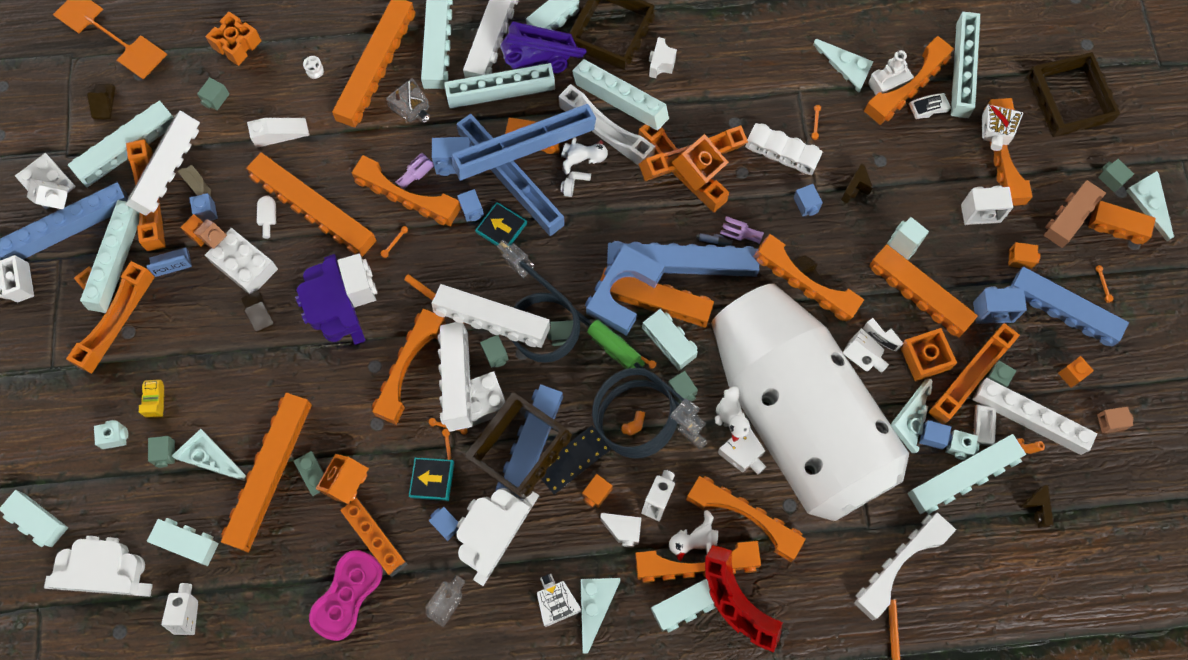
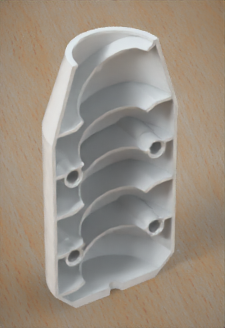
M767 284L746 293L715 316L711 324L729 388H739L738 402L808 514L837 521L903 482L909 452L827 327L775 284ZM762 402L769 403V406L764 405ZM805 469L811 470L812 475L805 472Z

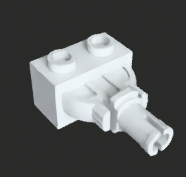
M904 51L896 52L894 58L889 59L888 64L883 70L878 69L871 74L868 84L875 95L879 92L883 94L897 90L914 78L905 61L907 54Z
M16 255L1 260L0 298L20 302L34 297L29 263Z

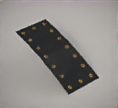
M592 425L569 442L566 447H563L557 460L546 470L542 481L555 495L585 469L609 452L611 448Z

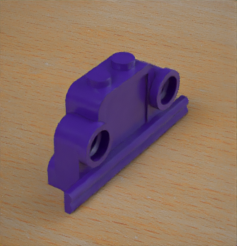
M518 22L511 23L508 28L509 33L500 45L505 62L513 69L551 63L553 73H560L567 68V60L570 56L583 58V55L586 54V49L576 46L571 34Z
M333 254L324 257L325 261L305 270L303 274L305 282L297 287L298 296L295 298L298 306L303 308L304 312L301 313L305 324L309 323L313 329L321 330L324 337L330 342H337L348 334H351L355 345L366 340L354 306L347 296L336 256Z

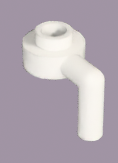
M570 172L568 178L561 183V192H564V196L572 197L575 179L590 181L591 174Z

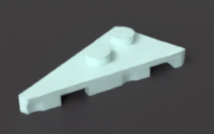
M815 39L813 45L816 47V50L820 54L823 53L829 59V63L843 75L846 81L849 79L856 87L855 90L860 92L873 61Z
M1156 171L1129 187L1126 191L1145 215L1156 218L1154 226L1164 239L1169 241L1174 235L1159 173Z
M931 379L924 380L890 424L911 453L919 451V447L916 445L918 436L923 433V423L925 422L928 406L925 405L927 395H931L933 381Z
M202 429L172 455L176 460L245 481L247 477Z
M620 578L581 579L583 654L588 653L620 583Z

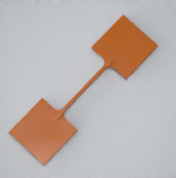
M67 0L53 14V16L78 34L87 25L93 24L123 45L125 52L117 61L142 79L167 56V53L141 35L134 43L127 45L100 26L94 19L103 8L92 0Z

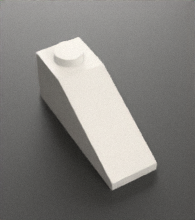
M262 118L247 122L250 138L256 148L309 136L306 118Z

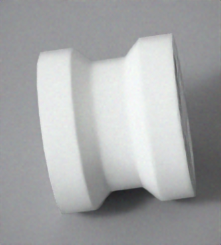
M309 56L304 60L303 67L310 78L317 79L323 75L324 68L318 57Z

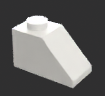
M601 513L600 520L618 543H622L624 547H634V544L638 545L641 517Z

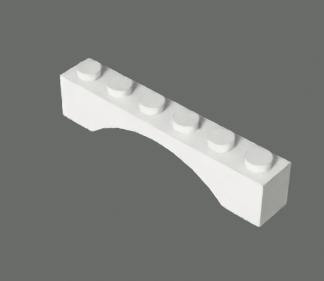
M570 84L559 95V107L565 112L589 104L596 117L595 128L592 132L638 165L644 159L655 155V146L642 136L628 132L613 123L589 101L585 94Z
M939 513L932 516L928 514L921 522L923 526L920 530L915 529L908 536L910 541L906 545L902 543L896 549L897 555L894 559L889 558L882 565L884 570L880 574L876 572L870 578L869 582L871 584L868 588L865 589L863 587L855 595L858 599L854 604L872 621L876 620L890 605L893 581L903 563L918 551L943 545L955 532L956 529Z

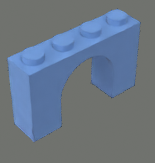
M624 244L621 250L618 249L615 253L614 263L608 265L604 272L605 278L603 281L599 280L595 287L596 292L594 296H590L587 299L585 306L586 314L627 336L636 321L637 314L614 301L610 294L612 285L621 278L633 277L655 288L664 273L665 266Z

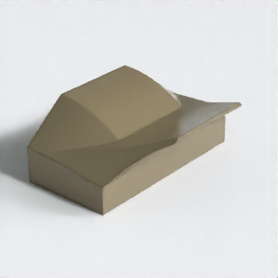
M193 165L181 168L178 171L197 196L208 193L211 197L210 187L205 183Z

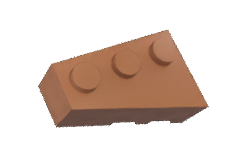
M1086 180L1075 194L1071 192L1065 199L1067 204L1065 207L1061 205L1056 211L1055 215H1057V218L1055 220L1051 219L1045 226L1048 230L1043 236L1063 248L1078 231L1089 213L1094 210L1095 205L1104 197L1106 192Z

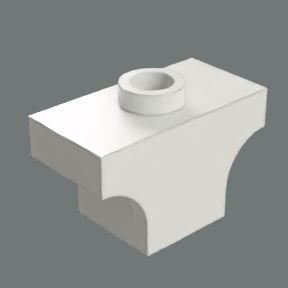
M658 37L655 51L650 53L649 77L656 78L658 74L663 72L672 74L677 49L668 47L664 38Z

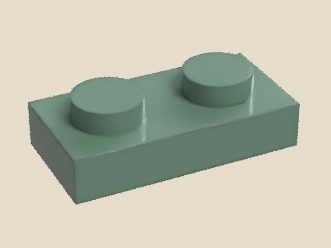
M310 451L294 460V463L311 495L314 496L320 493V491L316 490V487L324 472L315 455Z

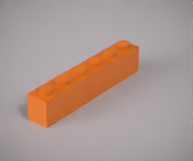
M888 244L885 245L869 265L876 275L882 276L891 287L897 288L906 299L912 300L921 311H926L935 322L941 323L950 334L958 338L978 317L977 314Z
M604 272L602 274L601 281H603V279L606 276L604 275ZM624 277L617 280L610 289V294L615 300L653 312L661 309L673 318L705 328L714 301L707 296L699 297L687 290L680 291L674 289L673 286L668 284H657L653 288L633 277Z

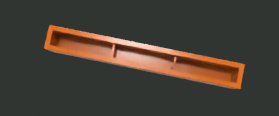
M391 0L332 111L337 122L354 128L358 122H361L365 108L370 105L372 94L377 91L378 83L385 76L388 63L392 62L393 54L399 48L402 36L407 33L408 25L415 17L412 2Z
M260 152L246 168L252 181L263 184L262 187L270 194L274 192L282 203H289L293 211L298 214L300 212L304 214V218L311 224L315 222L323 233H330L338 244L341 245L343 243L348 246L347 249L352 254L360 253L361 257H363L377 241L371 231Z
M285 393V396L280 399L278 412L272 417L270 422L271 428L263 437L261 451L257 452L255 456L254 467L247 474V483L244 489H241L239 492L237 506L230 513V522L222 531V543L249 553L312 404L307 399Z

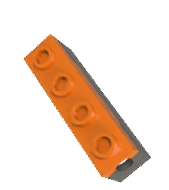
M355 498L349 505L340 510L388 575L393 577L408 565L358 498Z

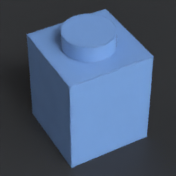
M813 184L796 190L793 197L802 216L808 214L809 216L815 215L819 212L823 203Z
M475 189L457 195L466 222L476 221L484 216Z
M208 193L190 197L192 214L196 215L203 222L206 219H218L215 202Z
M928 420L923 424V433L920 436L919 443L944 449L947 445H950L952 440L951 426Z
M445 507L441 510L438 508L431 514L429 522L447 541L457 533L459 529L456 527L458 521Z

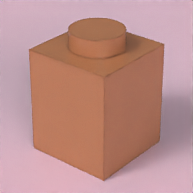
M208 219L193 232L207 246L213 249L227 236L214 222Z
M1128 407L1108 409L1097 414L1102 434L1124 431L1133 426V416L1129 412Z

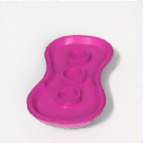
M352 550L339 559L330 588L313 604L310 610L309 622L316 633L334 641L342 640L351 634L355 628L358 611L362 602L378 587L382 579L383 569L375 557L364 551Z

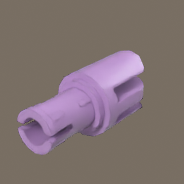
M420 153L407 166V171L395 182L401 189L405 190L411 182L417 179L420 180L433 168L434 164L423 153Z
M726 216L725 221L729 223H723L722 227L726 230H721L720 234L740 241L746 238L760 244L764 232L748 228L747 223Z

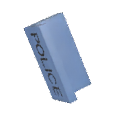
M186 247L150 257V265H147V269L155 277L192 267L189 250Z

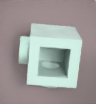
M116 420L94 426L95 445L101 449L125 446L128 430Z
M958 430L951 432L952 440L950 445L946 446L945 453L955 455V458L960 460H967L974 456V454H977L979 450L978 436Z

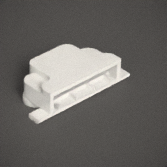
M501 488L494 492L491 498L473 499L467 508L469 513L466 518L462 517L456 527L459 528L457 538L463 543L459 548L458 555L461 561L477 571L473 579L474 581L484 586L538 499L539 495L533 491L531 495L523 500L508 488Z
M86 536V539L76 540L72 545V550L63 549L57 554L53 573L50 576H46L44 588L150 597L152 584L139 583L140 575L145 569V561L138 555L129 554L128 547L119 543L118 538L107 537L106 541L99 540V537Z

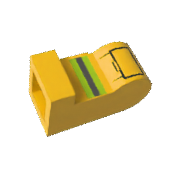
M145 380L142 385L143 395L141 405H139V413L144 417H163V381Z

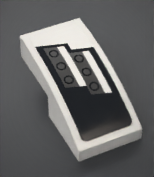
M944 93L926 96L909 103L915 119L929 118L934 113H944L951 109Z
M873 318L863 327L874 340L891 350L897 351L904 344L892 329L885 333Z

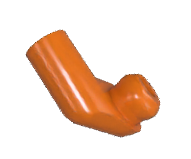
M636 411L634 421L622 425V433L634 435L641 431L645 412Z
M1023 438L1017 439L1025 453L1032 454L1045 449L1042 441L1024 444Z

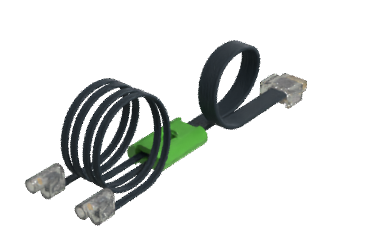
M504 240L499 243L497 248L508 265L522 278L529 273L551 292L528 295L521 299L513 308L524 311L527 307L538 302H554L565 307L573 316L571 334L560 348L551 353L536 354L523 348L518 341H512L522 354L537 362L546 363L559 360L568 354L576 344L580 333V321H582L589 327L587 332L591 335L592 340L604 349L610 357L626 368L611 376L601 386L594 399L592 408L595 428L612 450L628 458L650 456L668 443L675 432L677 423L680 425L678 431L698 449L701 450L708 441L699 434L706 422L697 415L700 410L698 406L687 398L681 397L657 375L643 368L645 362L641 359V355L600 320L591 323L577 311L564 295L533 270L534 264L515 244L510 246ZM631 375H643L651 380H633L621 384L606 396L599 408L600 402L607 390L620 379ZM643 386L654 388L669 398L670 412L663 429L647 443L635 447H624L606 438L603 431L604 413L612 400L620 393L630 388ZM670 392H672L682 402L679 404L674 398H672Z

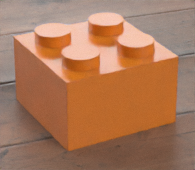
M704 134L671 163L696 191L729 162Z
M942 328L906 339L900 347L915 382L951 370L957 364Z
M335 454L316 490L336 501L349 505L355 499L359 485L367 478L369 468L348 456Z

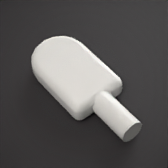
M263 196L257 202V224L259 226L263 225V238L265 239L270 238V225L276 224V202L270 196Z

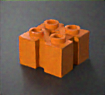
M228 12L220 20L221 26L219 28L214 27L205 37L212 49L221 55L225 53L230 61L239 66L248 56L246 51L248 49L253 51L261 42V39L255 28L246 22L242 24L240 18Z

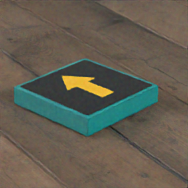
M496 202L475 231L505 251L502 245L505 244L507 247H510L527 225V220Z
M415 458L409 497L449 501L454 461Z

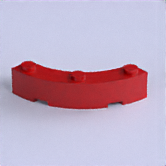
M712 545L705 559V577L708 580L709 593L716 608L736 632L743 633L751 639L750 642L774 652L780 639L783 622L761 612L742 593L733 573L732 550Z

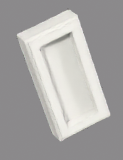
M976 405L974 435L978 436L977 443L979 445L992 446L995 444L996 409L990 406Z

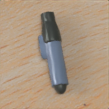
M700 233L696 235L699 241L722 246H732L733 240H728L718 234L711 236Z

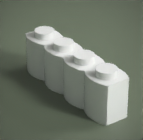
M755 123L747 139L748 143L745 145L747 149L753 152L763 154L769 159L779 161L808 175L813 174L822 155V151L817 146L806 145L801 139L790 138L784 132L771 130L766 124Z

